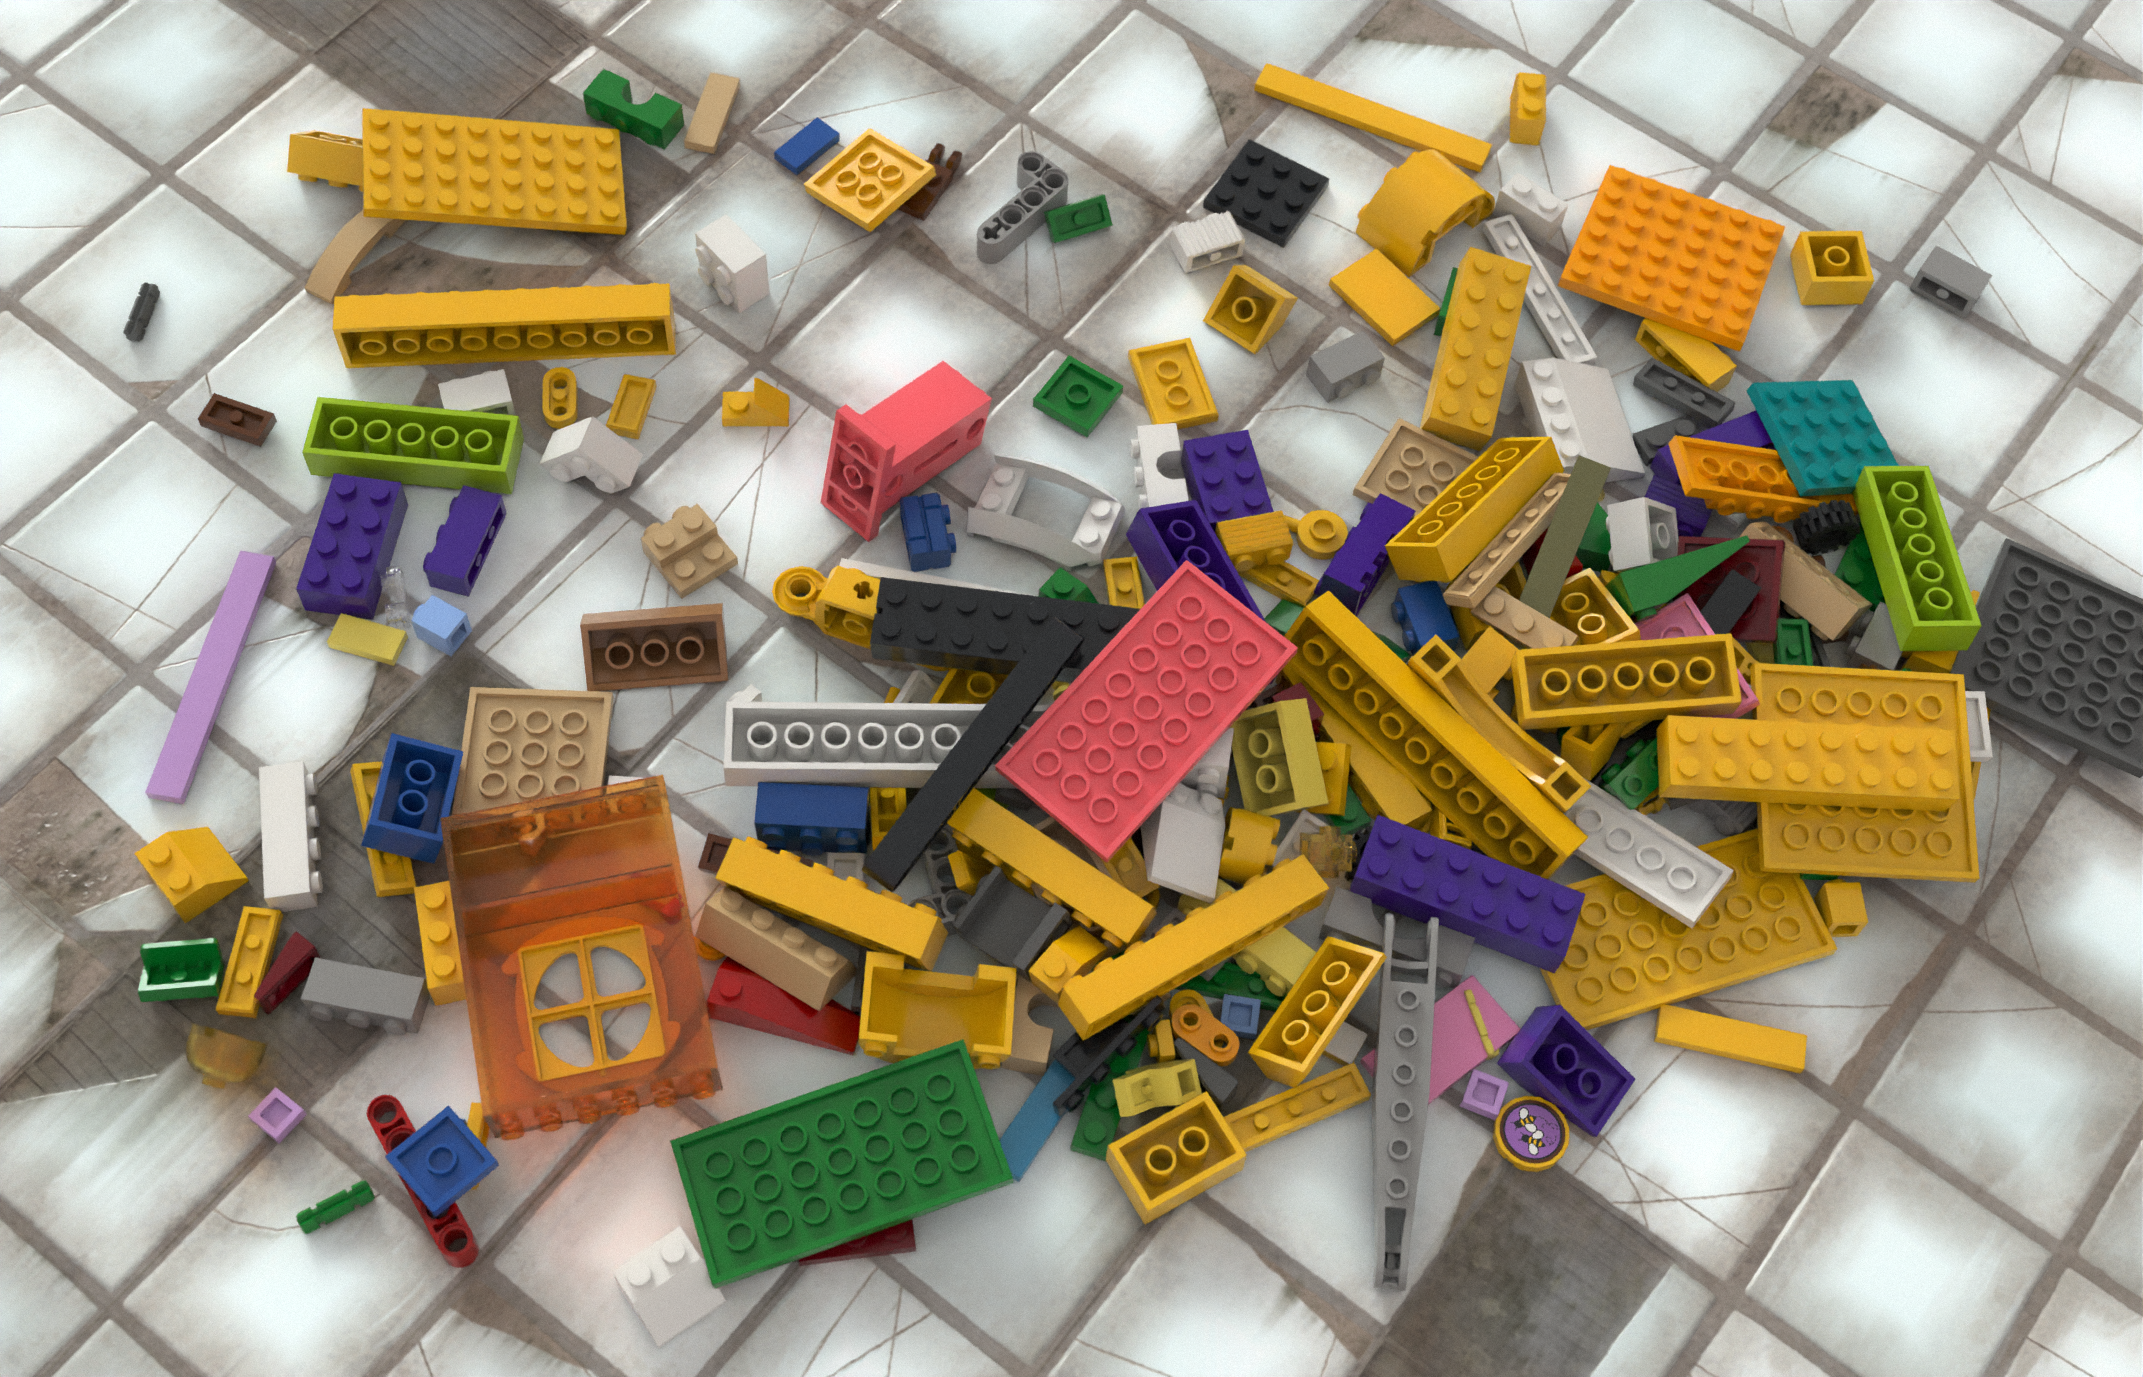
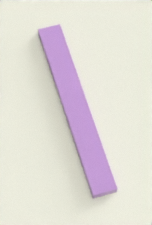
M240 551L145 793L148 798L184 804L275 568L276 561L274 556Z

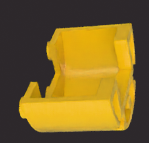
M1428 149L1420 153L1414 151L1399 168L1393 167L1387 172L1382 186L1370 202L1361 208L1357 215L1359 223L1355 233L1374 249L1377 248L1410 278L1431 261L1437 240L1463 220L1472 229L1494 212L1495 199L1488 191L1437 150Z
M867 951L858 1040L865 1055L876 1057L889 1063H896L964 1039L974 1069L1000 1068V1063L1011 1056L1016 968L979 964L974 976L904 969V955Z

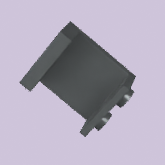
M995 866L990 874H985L980 879L976 887V893L969 903H965L959 908L955 915L953 927L960 938L1005 967L1016 968V974L1031 983L1029 969L1054 941L1067 933L1073 921L1065 908L1057 903L1050 907L1007 880L1002 869Z

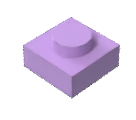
M1473 1069L1460 1107L1496 1120L1509 1082Z
M275 1087L248 1117L266 1134L280 1143L307 1114L304 1109Z

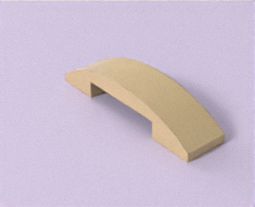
M363 210L359 212L339 231L319 258L306 283V292L333 305L334 298L340 297L352 283L349 274L383 235L391 238L406 220L363 217Z

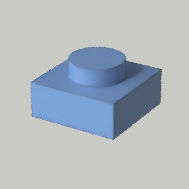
M1224 994L1220 1022L1234 1031L1237 1037L1255 1040L1261 1000Z

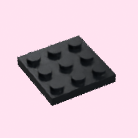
M1249 139L1205 197L1203 208L1219 214L1229 211L1237 225L1284 248L1327 189L1330 178Z

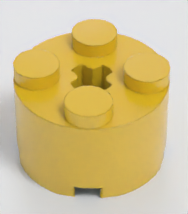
M1230 807L1225 815V831L1218 877L1245 884L1255 875L1261 874L1262 877L1265 876L1267 873V869L1264 868L1265 865L1272 866L1276 856L1277 845L1271 844V842L1277 837L1280 819L1241 808Z

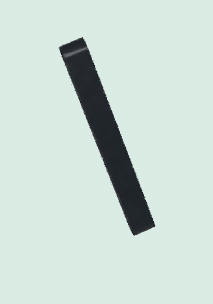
M1054 617L872 852L861 871L892 893L899 887L1077 653L1085 637L1057 617Z

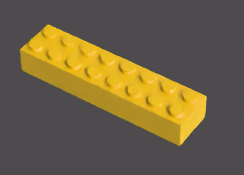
M1668 715L1657 728L1659 797L1942 812L1960 800L1955 730Z

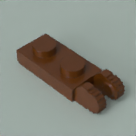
M940 143L936 144L930 152L928 160L925 159L926 162L934 166L936 176L897 210L925 221L953 180V174L960 165L962 153L956 150L953 151L947 160L946 166H940L938 164L944 156L945 146Z

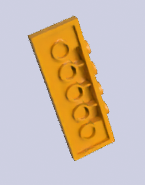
M1675 435L1668 443L1685 496L1703 498L1706 508L1716 509L1720 515L1726 516L1738 512L1745 513L1748 519H1758L1762 516L1773 517L1776 523H1785L1789 520L1800 518L1799 514L1803 511L1809 512L1808 508L1812 506L1817 508L1820 506L1819 503L1822 502L1829 504L1831 500H1836L1837 503L1840 500H1845L1846 503L1849 502L1855 516L1858 514L1853 494L1801 497L1777 450Z

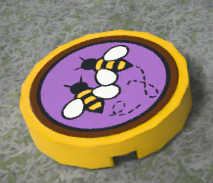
M1523 1096L1512 1099L1501 1108L1493 1124V1140L1498 1153L1504 1159L1507 1158L1509 1162L1513 1163L1514 1167L1522 1171L1539 1172L1551 1168L1563 1157L1569 1144V1126L1565 1116L1553 1103L1541 1097Z

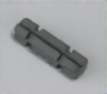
M145 282L140 287L138 292L140 296H137L128 318L131 321H127L123 330L126 338L130 341L139 342L143 339L146 331L143 328L148 326L156 306L153 303L157 302L160 295L158 286Z

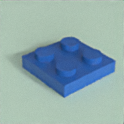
M449 1105L385 1156L390 1165L435 1217L440 1215L499 1166L493 1155Z

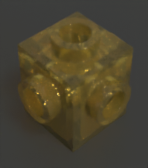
M1319 826V832H1300L1299 856L1304 854L1314 869L1318 871L1321 878H1340V871L1352 872V863L1356 861L1357 857L1356 843L1352 841L1353 835L1341 833L1340 826Z

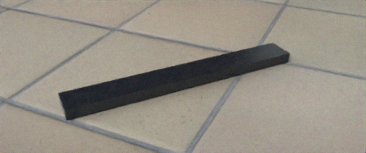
M1731 569L1700 611L1715 635L1729 634L1759 594L1761 587ZM1664 719L1651 721L1627 738L1620 737L1609 761L1590 782L1596 786L1602 783L1604 780L1600 777L1601 774L1615 762L1620 765L1628 758L1625 752L1637 740L1647 741L1652 739L1657 732L1658 726Z

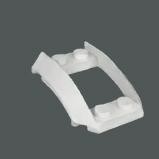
M994 455L996 465L975 508L968 507V536L975 537L976 534L989 536L992 541L1032 551L1061 564L1067 571H1072L1073 567L1087 563L1089 567L1103 562L1125 513L1124 505L1104 487L1064 468L1010 455ZM1029 477L1064 486L1091 499L1072 541L1045 527L1011 516Z

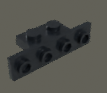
M1158 995L1129 1024L1122 1018L1084 1041L1076 1031L1056 1051L1053 1059L1075 1079L1052 1104L1054 1112L1059 1117L1066 1110L1069 1113L1073 1112L1084 1100L1085 1095L1083 1092L1092 1083L1099 1085L1112 1070L1109 1065L1119 1055L1124 1058L1135 1048L1138 1043L1135 1038L1145 1028L1150 1031L1161 1021L1164 1016L1161 1012L1164 1009V1004Z

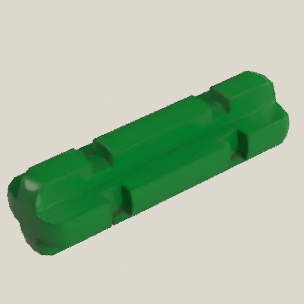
M362 1180L352 1185V1190L346 1192L344 1189L317 1203V1208L312 1210L309 1207L299 1212L296 1218L301 1230L305 1234H309L319 1229V1224L325 1222L327 1225L354 1211V1206L360 1204L362 1207L372 1202L375 1197L369 1183L366 1180Z

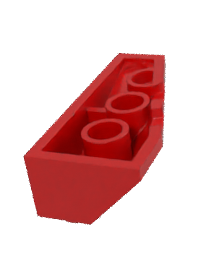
M728 956L719 966L707 999L710 1018L854 1055L859 1039L861 1017L831 999L818 1011Z

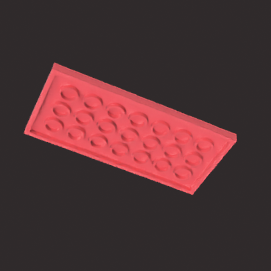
M1186 560L995 765V770L1108 863L1295 656L1298 647Z

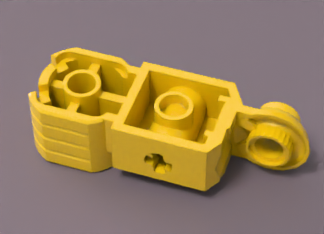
M837 565L831 570L829 578L824 577L813 568L799 566L782 572L774 581L772 589L773 598L782 611L792 616L814 621L826 635L871 650L870 640L874 616L877 613L876 603L880 579L865 575V573L856 568L847 569ZM799 593H805V594H807L806 596H803V597H797V596H795V595H797V594H799ZM917 664L934 671L950 670L947 667Z

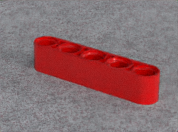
M391 1095L378 1096L367 1107L368 1121L387 1154L416 1132L403 1106L396 1097ZM396 1112V1116L391 1122L379 1123L385 1113ZM399 1175L448 1264L455 1268H464L472 1264L478 1256L479 1245L456 1202L449 1206L446 1216L441 1219H432L431 1211ZM459 1238L467 1239V1244L461 1251H449L453 1241Z

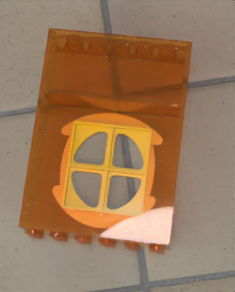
M664 775L440 818L483 1117L495 1138L501 1137L502 1140H515L525 1135L524 1132L540 1129L541 1132H552L561 1129L565 1123L578 1121L580 1124H590L601 1120L603 1115L617 1113L619 1116L632 1115L639 1112L641 1107L655 1105L658 1108L669 1107L678 1103V1099L692 1096L696 1100L707 1099L714 1096L716 1091L723 1090ZM526 840H534L532 845L526 843ZM598 947H607L622 953L639 968L646 980L645 986L635 991L606 997L599 996L596 989L591 952ZM569 953L575 954L578 958L583 988L582 1000L577 1003L543 1010L537 1009L534 1004L535 996L545 972L561 956ZM648 1004L651 1008L650 1018L646 1031L638 1045L626 1057L617 1061L610 1060L607 1055L602 1025L603 1013L608 1010L632 1005ZM579 1016L586 1017L588 1019L594 1055L593 1064L588 1067H577L559 1059L542 1041L539 1035L540 1026L545 1023Z

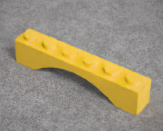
M1434 635L1410 659L1407 665L1563 814L1592 787L1564 759L1538 743L1508 717L1479 685L1462 659L1437 635Z

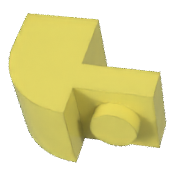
M1195 1059L1150 1064L1125 1071L1126 1075L1113 1079L1120 1117L1134 1116L1154 1107L1181 1105L1202 1094Z

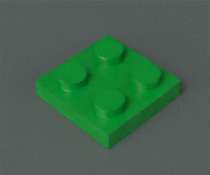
M1069 355L1033 398V407L1088 437L1123 394V385Z

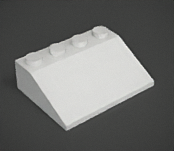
M1554 357L1522 361L1515 387L1532 437H1552L1564 468L1563 473H1572L1576 460L1580 455L1611 467L1606 482L1644 477V468L1607 368Z

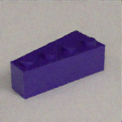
M1381 493L1373 504L1368 502L1360 516L1361 521L1357 527L1353 526L1350 530L1345 544L1340 551H1337L1331 564L1317 583L1314 594L1320 597L1329 590L1357 617L1391 562L1385 545L1414 519L1416 510Z

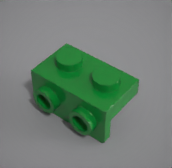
M1657 737L1647 741L1637 740L1626 750L1625 754L1628 758L1620 765L1615 762L1600 776L1604 781L1598 787L1612 796H1617L1630 810L1635 809L1659 786Z
M207 938L141 945L140 954L144 964L138 987V995L141 1002L205 998L219 995L225 965L218 939Z

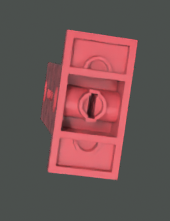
M942 361L862 415L845 404L836 410L820 503L865 540L871 541L878 536L883 512L981 444L992 398L962 376L960 372Z

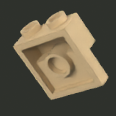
M698 504L691 508L686 505L679 507L673 513L671 520L663 525L660 523L651 524L644 531V536L641 537L644 554L681 599L738 565L737 556L718 535L717 526Z

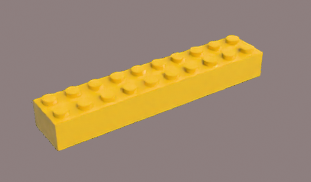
M669 283L618 284L615 286L587 285L582 287H550L542 289L518 288L515 290L487 289L482 291H450L441 293L417 292L415 294L386 293L382 295H349L334 298L332 329L346 368L676 355L675 317Z
M1329 590L1305 606L1284 636L1298 647L1297 653L1287 664L1396 769L1410 780L1423 795L1488 857L1549 880L1588 839V836Z

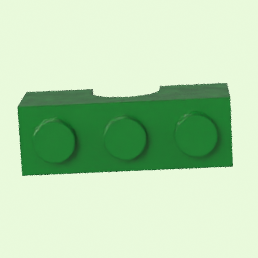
M604 68L583 92L586 114L595 120H601L616 127L623 133H629L642 139L645 143L655 145L663 150L667 148L685 125L682 104L656 92L650 100L643 104H631L632 94L629 80Z

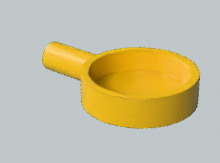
M1316 510L1309 512L1301 520L1283 515L1289 531L1296 533L1299 548L1312 558L1321 560L1331 559L1345 544L1348 536L1347 526L1342 518L1333 512Z

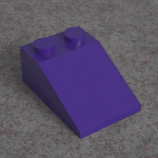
M1561 1005L1536 1007L1497 1062L1520 1087L1534 1097H1541L1553 1103L1566 1119L1592 1137L1598 1136L1636 1080Z

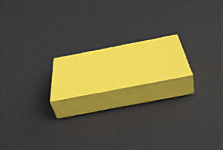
M341 613L327 640L329 648L395 666L408 639V635L404 630Z

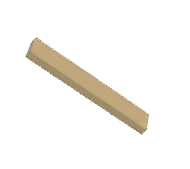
M1555 472L1445 591L1443 597L1446 604L1474 609L1549 527L1571 474Z

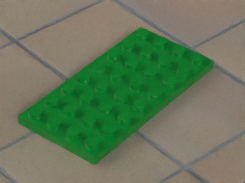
M964 1039L670 1140L714 1289L1014 1183Z

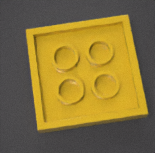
M869 128L806 181L804 187L806 193L871 232L935 177L936 172L934 166Z

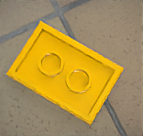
M1377 248L1330 278L1329 286L1391 346L1402 341L1440 313L1441 308Z
M1190 338L1128 350V359L1152 425L1176 423L1177 430L1218 421L1219 414Z

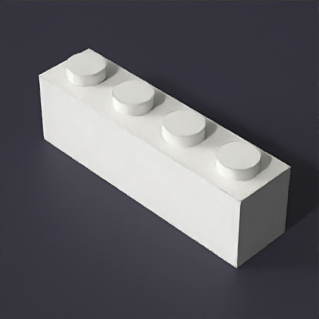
M303 761L259 767L264 899L270 909L281 910V912L318 907L317 893L323 892L321 873L316 871L315 860L321 859L320 843L318 838H314V828L319 827V814L316 805L312 806V795L318 794L316 776L314 773L309 774Z

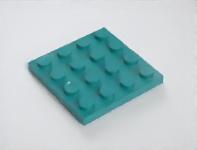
M1853 380L1753 383L1746 390L1801 497L1852 494L1864 466H1900L1895 460L1886 439L1881 434L1872 413L1867 408Z

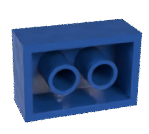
M391 733L383 756L361 846L434 864L444 840L463 751Z
M758 782L754 820L757 839L767 844L768 849L776 851H801V853L809 856H818L823 854V852L867 854L870 825L868 788Z

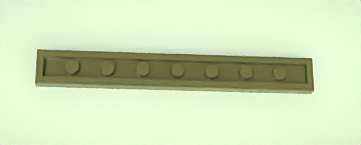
M1580 455L1576 460L1519 601L1548 618L1551 616L1611 470V467ZM1504 635V638L1507 639L1519 650L1527 649L1526 647L1522 646L1521 644ZM1503 677L1495 687L1500 692L1493 701L1509 717L1515 703L1513 677L1509 681Z

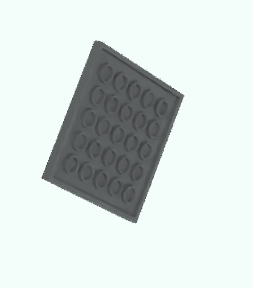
M2006 538L1999 549L1976 605L1982 626L1968 650L1958 651L1949 674H1964L1965 691H1985L1987 708L2141 778L2143 776V599Z

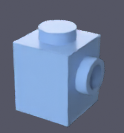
M431 595L425 604L417 607L411 620L418 639L451 657L472 632L467 613L434 595Z

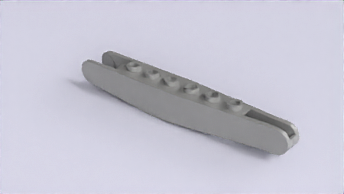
M1386 913L1384 920L1382 952L1387 958L1381 965L1372 1087L1374 1288L1405 1291L1407 1284L1409 1245L1430 1093L1439 920L1435 917H1430L1427 923L1426 962H1407L1393 959L1394 914ZM1391 972L1425 975L1424 984L1390 981ZM1385 1207L1403 1209L1399 1245L1392 1246L1386 1244ZM1395 1257H1397V1269H1394ZM1383 1279L1396 1280V1283L1383 1282Z

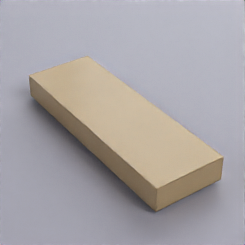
M710 72L684 139L686 149L715 154L740 88V78Z

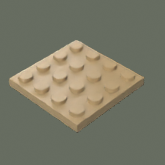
M470 687L461 748L463 756L452 810L454 820L523 823L527 818L531 819L538 808L550 814L553 824L599 825L614 702L613 693Z

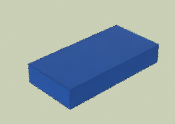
M816 117L774 151V158L798 175L839 142L840 134Z

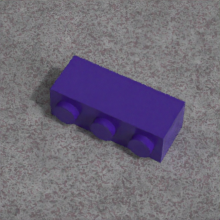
M463 485L459 496L452 499L449 517L445 525L442 524L439 527L436 535V545L432 552L427 553L423 562V571L426 573L430 587L467 597L470 596L507 515L502 495Z

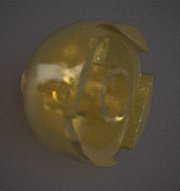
M193 1023L187 1038L185 1051L187 1062L191 1069L203 1075L202 1084L224 1089L226 1082L241 1083L249 1079L258 1070L268 1044L257 1040H247L244 1036Z

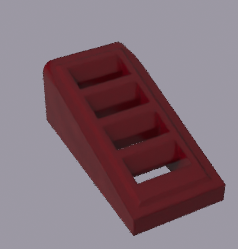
M297 931L290 937L254 994L255 1000L267 1015L272 1013L309 977L315 957L321 958L315 946Z

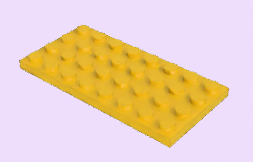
M362 108L363 217L625 235L627 224L619 129Z
M1758 828L1697 846L1698 849L1731 868L1733 873L1693 928L1685 925L1606 874L1565 885L1568 888L1584 893L1585 897L1564 960L1555 974L1540 968L1555 1004L1561 1005L1583 1028L1590 1030L1658 1009L1664 1004L1671 1005L1833 955L1838 948L1803 879H1800V873L1760 871Z

